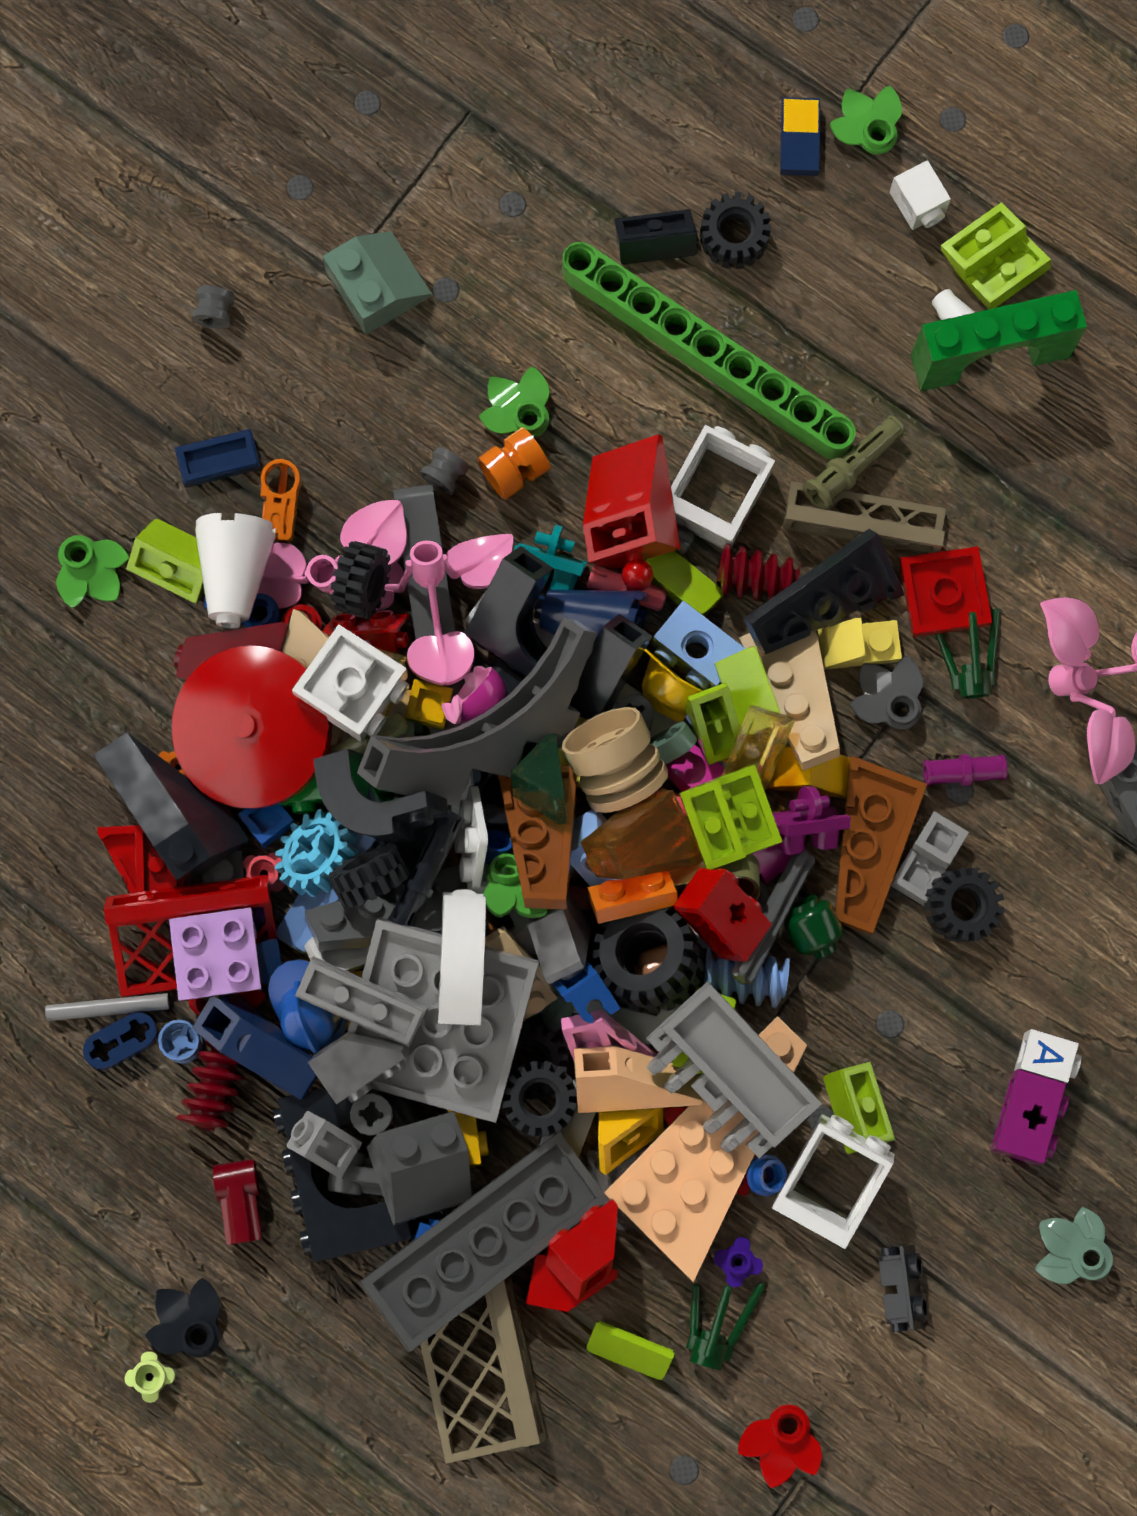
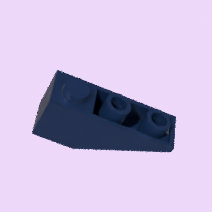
M225 994L211 996L192 1027L218 1051L300 1100L305 1099L317 1079L316 1074L308 1064L313 1056L305 1049L292 1045L278 1026L240 995Z

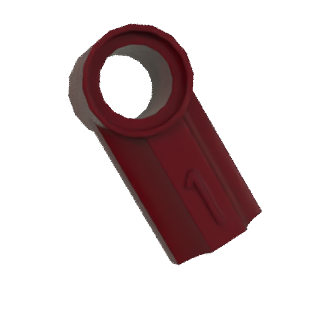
M255 1159L213 1165L214 1188L217 1201L221 1202L226 1245L263 1240L257 1196L260 1195V1187Z

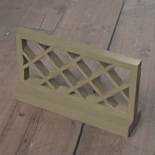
M511 1275L485 1294L487 1308L480 1320L466 1311L459 1314L475 1325L464 1346L445 1334L452 1320L434 1333L436 1336L432 1342L429 1337L420 1344L446 1464L540 1444L547 1440ZM489 1316L492 1329L484 1324ZM481 1329L495 1339L496 1350L489 1361H486L469 1349ZM440 1339H443L460 1351L449 1370L437 1364L434 1359L433 1351ZM465 1354L485 1367L473 1387L454 1375ZM498 1357L501 1370L494 1366ZM489 1371L504 1380L505 1392L498 1403L478 1391ZM437 1372L445 1376L441 1383H439ZM450 1380L469 1392L458 1412L443 1402L442 1392ZM474 1396L494 1409L482 1429L463 1417ZM507 1399L510 1412L502 1407ZM446 1413L454 1418L450 1425H448ZM498 1413L513 1422L516 1439L501 1442L487 1433ZM458 1422L477 1433L478 1436L470 1449L454 1453L451 1434ZM483 1438L492 1443L491 1445L478 1447Z

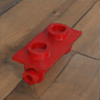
M383 610L370 616V619L342 613L334 616L322 632L330 637L339 624L362 640H370V644L382 653L400 652L401 648H407L408 646L407 633L400 631V628L408 618V614H394L393 611Z

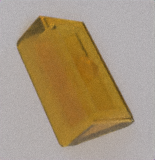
M751 705L722 776L754 764L764 790L767 789L788 741L795 719Z

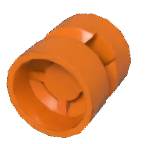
M521 427L505 438L504 447L493 446L477 457V463L484 476L503 500L509 499L524 488V480L535 481L551 470L550 463L540 445L524 427Z

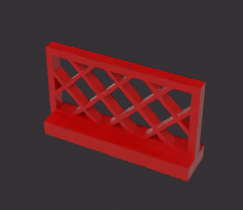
M269 874L107 897L103 911L106 925L109 928L120 996L177 989L176 977L164 970V967L173 957L172 941L157 931L165 920L243 908L263 907L265 922L258 929L255 941L266 940L262 937L266 929L268 939L276 938L278 940ZM155 922L152 927L146 923ZM135 925L147 934L134 949L120 939L119 927ZM151 937L170 949L159 965L140 953ZM123 951L130 955L125 962ZM134 959L153 971L146 982L128 984L126 970ZM158 975L163 978L162 980H155Z

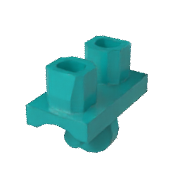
M555 524L551 535L537 531L534 543L548 546L547 550L523 543L515 545L514 550L522 546L555 569L550 586L552 590H573L578 576H582L585 572L587 561L557 553L558 549L572 553L575 541L561 538L563 526Z

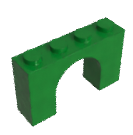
M1077 290L922 324L910 355L920 392L957 384L963 370L969 364L987 355L1007 349L1027 347L1032 366L1068 359L1085 332L1087 324Z

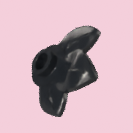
M204 1278L199 1279L189 1295L175 1289H159L156 1291L155 1308L161 1323L155 1325L146 1333L145 1337L157 1351L168 1355L184 1351L191 1357L202 1358L212 1354L220 1342V1330L216 1320L221 1310V1303L211 1283ZM199 1328L204 1329L207 1333V1340L202 1345L196 1344L192 1338L194 1331Z

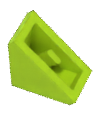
M726 682L687 698L685 710L709 765L746 751Z

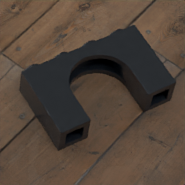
M520 546L502 559L465 634L474 639L479 647L494 653L507 662L512 670L528 676L547 650V647L536 632L533 611L535 603L553 568ZM621 614L615 616L600 630L594 641L592 653L588 657L580 676L578 689L569 704L580 712L579 716L584 719H591L613 708L652 638L650 634Z
M325 1087L309 1091L304 1100H300L293 1095L278 1098L280 1108L273 1110L278 1134L285 1133L287 1143L291 1138L294 1125L303 1118L307 1111L325 1119L341 1130L353 1127L350 1111L354 1102L351 1103L348 1098H345L336 1104ZM371 1089L369 1092L366 1093H374L381 1096L380 1091L375 1089ZM291 1149L282 1150L287 1175L294 1173L297 1189L291 1191L294 1211L296 1215L303 1214L306 1230L300 1231L303 1252L305 1256L312 1255L313 1262L318 1263L413 1240L409 1221L393 1225L385 1202L360 1208H344L330 1202L321 1193L316 1183L314 1174L315 1163Z

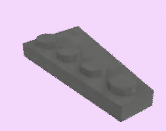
M459 865L439 871L431 889L434 893L431 899H426L413 927L442 934L443 892L468 889L467 882H461ZM401 884L398 887L391 888L390 892L382 893L377 896L378 898L372 901L369 899L365 904L359 906L356 904L354 907L344 908L339 900L305 910V921L318 951L370 947L376 920L379 917L388 919L403 889ZM485 919V936H488L489 925Z

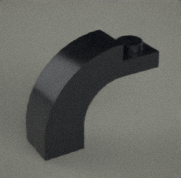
M345 749L314 759L316 783L324 805L339 823L352 831L388 843H408L416 841L414 828L430 826L434 823L433 819L449 815L447 799L428 791L382 802L375 788L357 774L363 758L361 753Z

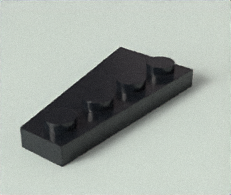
M868 529L743 618L757 649L766 655L810 636L811 631L824 625L829 628L841 623L842 617L856 611L864 613L876 608L877 602L887 598L894 600L905 594L878 533Z

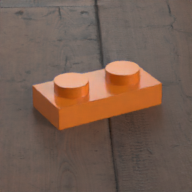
M667 868L658 871H647L641 875L620 880H608L602 884L588 887L590 903L598 924L671 907L678 899L676 888Z

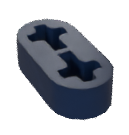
M136 1012L129 1014L87 1038L83 1046L84 1058L89 1065L98 1070L112 1069L155 1044L159 1033L157 1023L153 1018L144 1013ZM138 1021L143 1026L149 1025L150 1029L145 1032L146 1040L140 1042L137 1038H132L124 1042L123 1037L134 1031L132 1026L134 1022ZM101 1041L105 1045H110L118 1041L119 1046L108 1052L110 1057L108 1061L104 1062L99 1057L93 1058L92 1054L97 1051V1042Z

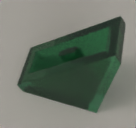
M556 733L547 734L511 771L513 796L554 822L565 824L567 823Z

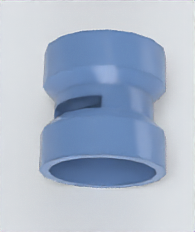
M179 1019L164 1025L159 1033L158 1043L160 1050L166 1057L175 1063L187 1064L196 1060L198 1052L203 1051V1037L192 1028L193 1025Z

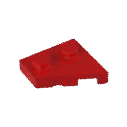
M140 825L97 827V833L110 854L120 876L123 878L129 893L179 887V882L175 879Z

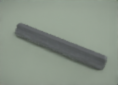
M804 849L800 854H793L789 859L762 911L772 925L747 962L736 961L731 971L732 977L738 983L745 985L754 982L815 863V857L809 854L808 850Z

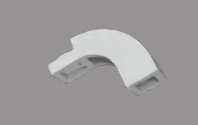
M468 889L443 892L438 1024L481 1025L486 897H483V894H476Z

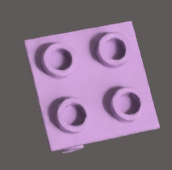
M251 908L169 919L179 1001L261 989L255 941L257 939L255 922L253 923Z

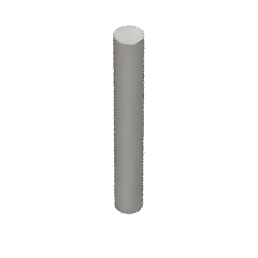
M164 993L53 1004L45 1006V1015L47 1021L168 1010L170 1009L169 994Z

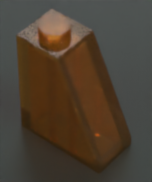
M658 789L639 803L619 810L580 842L587 856L588 866L595 873L596 877L628 879L698 865L703 862L695 837L673 790Z

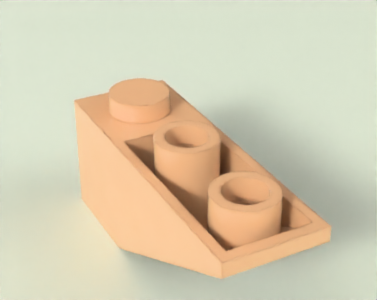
M618 1046L574 1048L578 1113L702 1105V1097L691 1087V1084L699 1077V1074H695L678 1091L671 1094L664 1087V1084L679 1069L672 1066V1063L668 1064L663 1071L652 1075L647 1066L654 1057Z

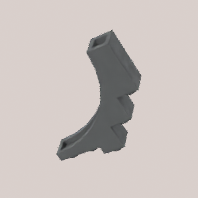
M563 617L550 646L528 676L508 696L476 718L458 727L428 736L394 738L371 735L357 774L376 789L403 795L428 791L446 798L448 805L458 807L462 794L468 787L472 769L512 778L517 764L522 759L526 741L562 749V742L577 725L580 712L569 704L578 689L580 676L588 657L592 653L597 633L577 620Z

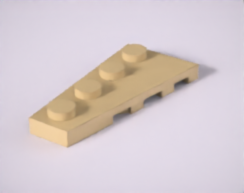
M816 629L811 631L810 636L765 655L757 649L782 714L783 721L780 726L802 770L804 771L839 757L840 747ZM750 633L739 637L740 645L745 649L756 646Z

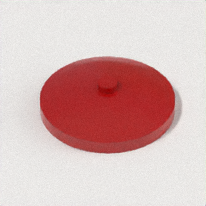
M240 646L227 649L210 657L188 677L181 688L174 706L172 740L181 768L201 792L229 806L251 809L266 808L293 798L314 780V759L328 755L333 726L327 719V716L292 693V689L307 669L303 663L284 652L272 648Z

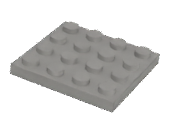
M379 917L376 920L362 978L428 1008L410 1046V1052L403 1059L406 1066L386 1080L382 1074L370 1081L369 1085L372 1089L496 1123L539 961L485 946L481 1025L438 1024L442 934L413 926L399 925ZM350 1021L348 1032L391 1040Z

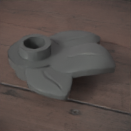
M905 656L898 662L893 672L877 665L864 663L859 674V684L864 695L857 697L850 703L854 713L861 720L870 724L885 722L896 730H906L913 727L921 716V704L917 697L923 687V678L915 662L908 656ZM896 705L905 706L908 710V715L898 717L894 713V707Z

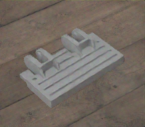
M708 981L646 1037L659 1052L647 1066L652 1075L663 1071L682 1052L690 1058L664 1084V1087L671 1094L678 1091L700 1070L703 1072L691 1084V1087L715 1111L703 1125L704 1130L708 1134L718 1131L738 1111L746 1117L720 1143L721 1148L727 1153L734 1150L757 1129L759 1132L746 1144L760 1158L772 1146L775 1148L822 1105L809 1088Z

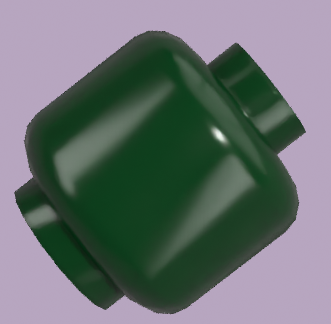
M817 895L809 896L794 903L784 921L785 929L796 951L802 955L813 954L815 959L825 957L836 951L837 946L835 943L839 941L844 933L832 903L828 900H818Z

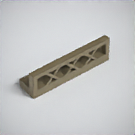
M794 481L790 483L782 529L848 541L854 540L866 530L871 529L878 533L883 547L921 554L940 552L943 546L945 535L943 525L946 508L843 490L832 500V506L828 510L795 505L797 493L805 494L803 491L804 483ZM841 501L850 502L860 515L835 512L831 508ZM862 505H867V506H872V507H870L869 509L865 510V508H864ZM880 508L889 509L899 522L871 518L870 515ZM901 512H906V513H911V514H909L908 516L904 517ZM918 515L936 518L934 529L910 525L909 521Z

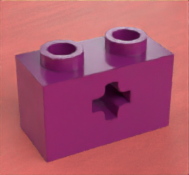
M1020 1069L1012 1072L990 1151L1034 1165L1043 1164L1045 1158L1051 1159L1058 1140V1135L1052 1134L1057 1118L1062 1119L1064 1117L1069 1101V1096L1063 1094L1066 1084ZM1036 1109L1035 1117L1040 1119V1124L1028 1128L1029 1120L1023 1118V1114Z

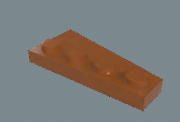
M851 756L849 762L844 815L850 816L851 820L850 828L843 829L835 912L842 925L872 935L927 784Z
M517 764L512 778L498 775L524 906L525 908L567 909L578 776L572 771L570 766Z

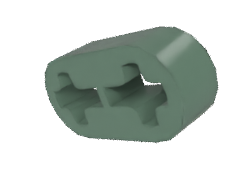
M679 722L651 737L649 744H653L658 749L660 759L666 765L689 751L697 742V738L685 722Z

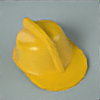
M646 648L644 651L651 657L642 682L643 695L651 702L654 710L675 722H681L687 715L685 710L687 698L702 692V690L684 681Z

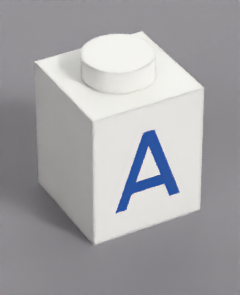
M1030 1029L1024 1033L1014 1071L1020 1069L1067 1084L1069 1078H1076L1080 1068L1082 1056L1076 1054L1079 1043Z

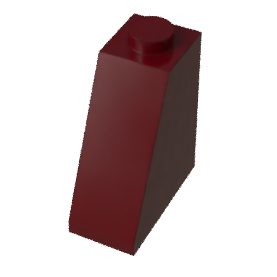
M278 622L187 637L184 644L178 646L174 657V667H177L175 677L187 680L193 671L204 661L230 648L262 646L282 651L289 623Z

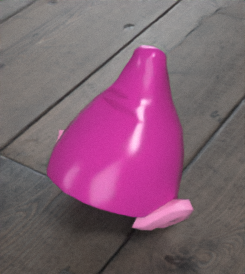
M477 666L464 677L465 684L459 693L453 697L451 703L442 704V710L448 721L453 724L462 725L488 711L508 696V691L497 671L492 667L484 668L483 666Z

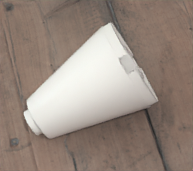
M212 513L198 518L195 528L208 617L215 620L218 627L235 629L240 627V623L249 620L275 540V529H273V524L270 521L260 517L235 513L234 520H221L222 513Z

